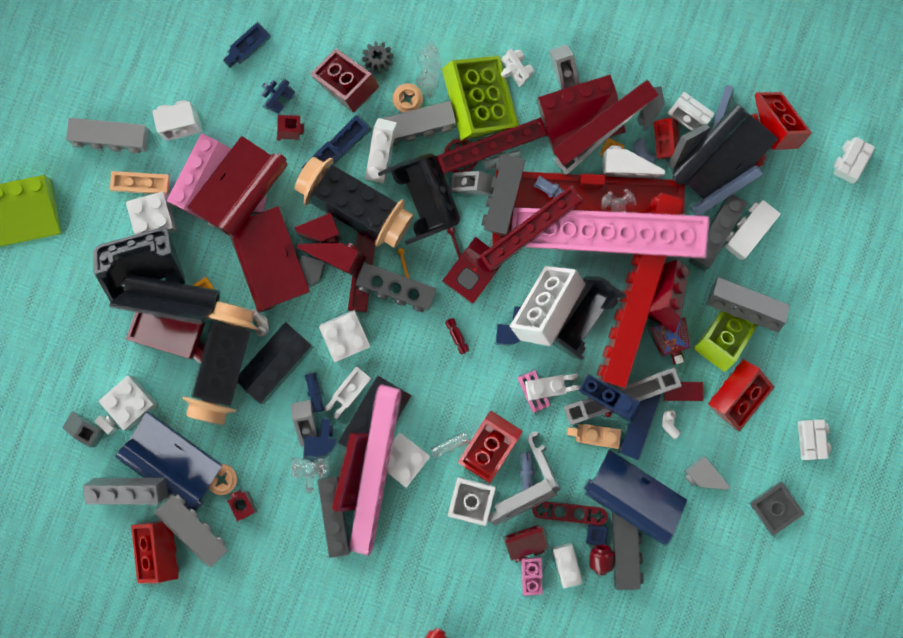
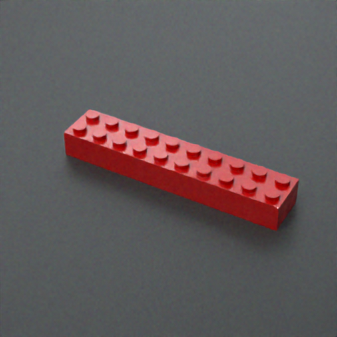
M660 193L653 199L651 198L648 209L650 214L679 216L684 200ZM633 255L631 260L633 268L631 272H628L625 280L627 288L625 291H622L627 296L625 299L620 298L619 300L622 304L614 315V320H616L614 328L611 327L608 338H610L609 346H605L602 354L605 359L597 370L599 380L626 388L666 256Z

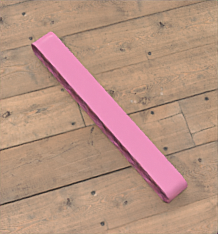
M383 385L379 387L376 395L350 541V551L370 556L374 547L401 398V390Z

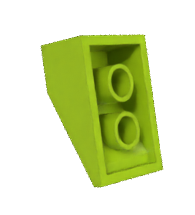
M720 310L697 342L694 350L725 372L737 361L758 325Z

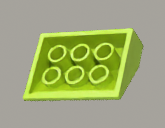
M500 55L452 60L442 68L461 140L496 134L519 125L507 80L501 75L504 70Z
M40 175L0 184V247L62 234L52 180L49 177Z

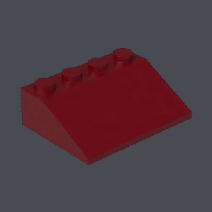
M611 74L538 97L537 106L552 150L619 101ZM622 125L608 138L626 133L625 126Z

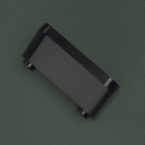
M429 153L378 172L379 176L392 173L396 183L399 185L407 184L420 219L416 220L413 225L416 237L405 241L406 245L459 224L460 215L434 154Z
M585 276L582 279L586 285L552 343L555 347L579 360L585 358L582 356L586 349L583 340L602 312L613 309L618 303V298L625 299L627 296L603 277Z

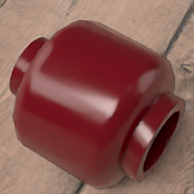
M596 545L590 551V569L601 576L614 569L615 552L607 545Z

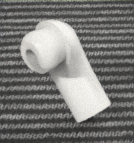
M253 309L252 311L255 312L253 320L257 322L258 328L256 334L260 337L265 336L269 331L268 319Z
M669 410L663 414L662 427L673 439H676L681 432L674 426L675 411Z

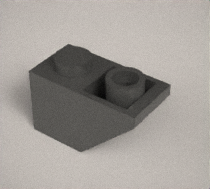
M661 86L653 87L659 96L639 112L638 123L639 126H642L643 131H647L665 105Z
M301 256V260H299L307 285L311 288L322 281L326 263L322 260Z
M74 411L71 412L62 427L74 439L88 447H96L105 433L100 426Z

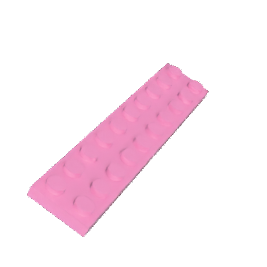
M514 208L511 231L539 209ZM572 210L526 245L525 248L706 258L709 217Z

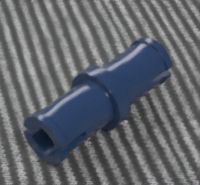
M317 373L304 375L309 391L307 395L311 399L313 413L325 411L321 396L323 392L319 387Z

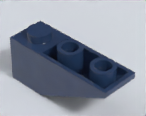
M590 374L587 375L579 389L581 393L630 423L633 422L641 408L640 402Z

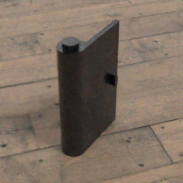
M736 102L672 172L674 175L672 179L679 185L682 183L684 185L687 184L704 199L751 169L778 138Z
M128 274L122 281L124 292L111 301L109 307L149 314L156 318L166 317L202 324L208 318V315L214 312L216 303L220 301V291Z

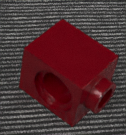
M239 490L231 494L232 498L227 500L237 522L258 512L248 491L242 493ZM239 499H243L246 502L244 510L239 509L237 506Z

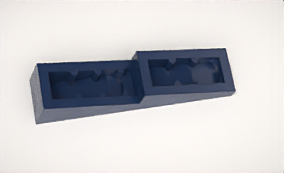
M355 115L331 141H327L312 157L322 162L332 158L334 165L366 136L372 128L359 115Z
M661 394L639 401L641 408L633 422L629 424L618 453L639 460Z

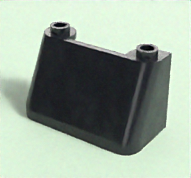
M158 228L97 246L93 252L94 274L110 302L124 292L122 281L128 274L154 279L165 278L166 281L186 283L171 236L165 228Z

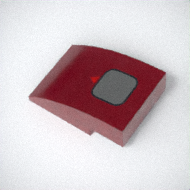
M476 236L441 281L471 305L474 304L501 267L500 265L492 272L488 269L480 255L490 247Z

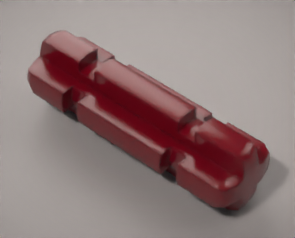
M451 318L445 321L447 329H450L449 333L455 345L458 346L459 353L464 354L468 352L469 348L467 343H464L465 339L459 327L456 326L455 319Z

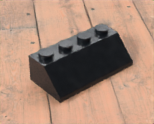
M285 322L240 372L237 383L259 404L264 405L314 346Z
M377 375L338 443L347 448L350 433H370L376 395L381 385L401 390L397 420L412 395Z

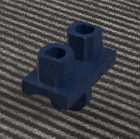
M286 79L282 80L275 90L274 87L277 83L274 80L269 85L263 83L262 87L265 91L262 93V96L267 98L269 94L272 95L262 107L279 114L284 108V105L277 100L279 96L282 95L287 100H290L295 94V91L289 86L290 82Z

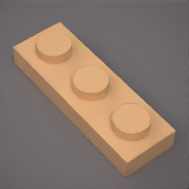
M111 171L110 190L147 194L163 191L168 195L170 176L165 174Z

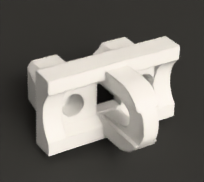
M510 49L501 59L506 66L501 75L503 78L512 75L517 85L521 87L533 75L534 69L531 65L523 67L521 62L525 57L521 50L513 51Z

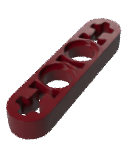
M549 501L541 503L545 509H549V505H553L551 517L548 516L549 512H542V515H539L538 511H535V508H538L540 504L532 508L533 515L539 519L602 525L608 518L607 512L603 508ZM556 507H564L565 515L563 517L555 515ZM578 508L584 510L585 515L582 519L574 517V511ZM587 509H591V514H597V511H600L603 518L597 521L596 518L589 517L590 521H586L588 518Z

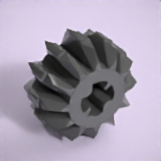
M377 41L374 42V47L368 44V50H363L365 56L362 57V62H365V68H371V73H374L376 69L378 74L382 73L381 69L387 72L389 70L387 65H393L391 59L394 58V54L390 53L391 47L385 48L384 42L378 46ZM375 56L381 57V60L375 59Z

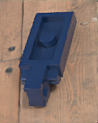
M256 22L230 45V49L227 51L229 55L223 59L224 63L229 68L237 62L241 64L268 41L271 35Z

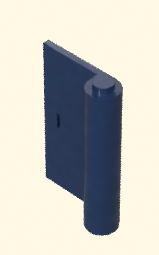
M148 411L144 414L130 440L122 446L116 455V459L143 478H166L168 496L179 495L185 501L184 506L188 510L192 509L195 511L203 504L201 499L223 466Z
M611 450L607 451L594 479H589L583 488L586 490L585 495L664 546L672 539L687 499Z

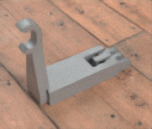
M539 432L531 433L528 437V442L545 480L495 505L497 511L489 514L487 519L491 524L498 525L557 496V492L561 490L543 454L547 448L542 445L540 448H536L534 444V439L540 435Z

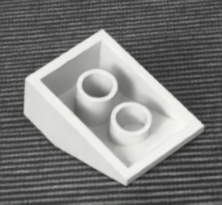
M610 146V149H607L602 156V175L660 178L665 174L664 169L627 149H622V146Z

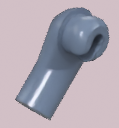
M637 139L634 143L635 154L654 163L656 155L647 152L644 139Z

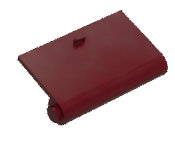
M241 136L187 208L228 236L234 238L288 166L287 159L280 153L270 155Z
M279 206L250 216L235 237H230L258 313L268 311L276 307L275 305L310 292Z

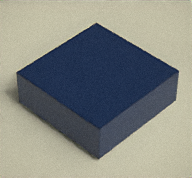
M588 524L586 543L606 545L608 527Z

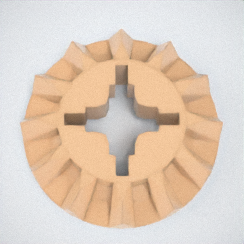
M402 84L393 93L394 106L400 112L405 113L417 110L422 105V92L413 84ZM404 93L408 97L413 96L411 98L412 105L408 102H403V100L405 99Z
M222 464L223 466L217 475L223 476L227 473L225 480L228 484L221 483L216 486L219 481L218 476H216L209 487V490L214 494H228L236 486L237 473L226 464Z

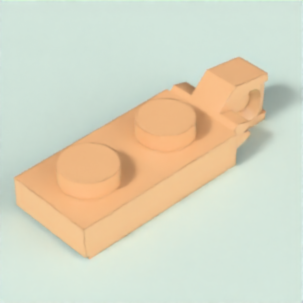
M578 424V429L568 427L567 435L576 436V441L580 443L619 449L621 430Z

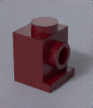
M278 115L277 141H281V139L300 140V135H304V123H301V116Z

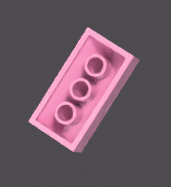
M201 133L167 202L206 221L188 209L187 206L231 149Z

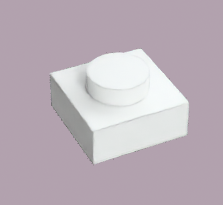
M99 415L94 421L108 435L114 434L118 430L115 426L116 422L108 415Z

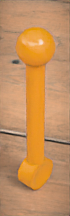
M399 248L397 253L400 255L405 277L410 278L404 258L405 251L403 248Z

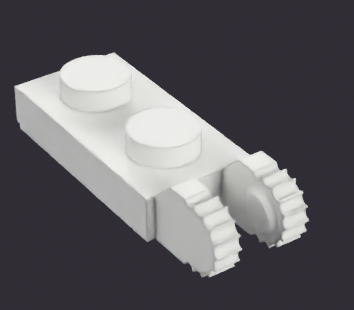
M356 366L334 393L332 400L325 407V411H330L336 401H339L342 406L334 415V418L338 419L372 378Z
M558 375L526 381L528 400L567 394V392L578 391L580 385L566 388L564 382L566 380H575L578 378V375Z

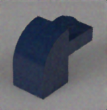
M514 307L513 320L521 307ZM497 325L496 345H515L520 342L519 338L510 328L511 325Z
M322 418L320 437L305 436L303 460H322L332 453L336 439L329 438L333 435V425H330V419Z

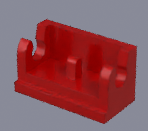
M673 118L653 121L657 159L669 160V158H672L680 140L679 124Z

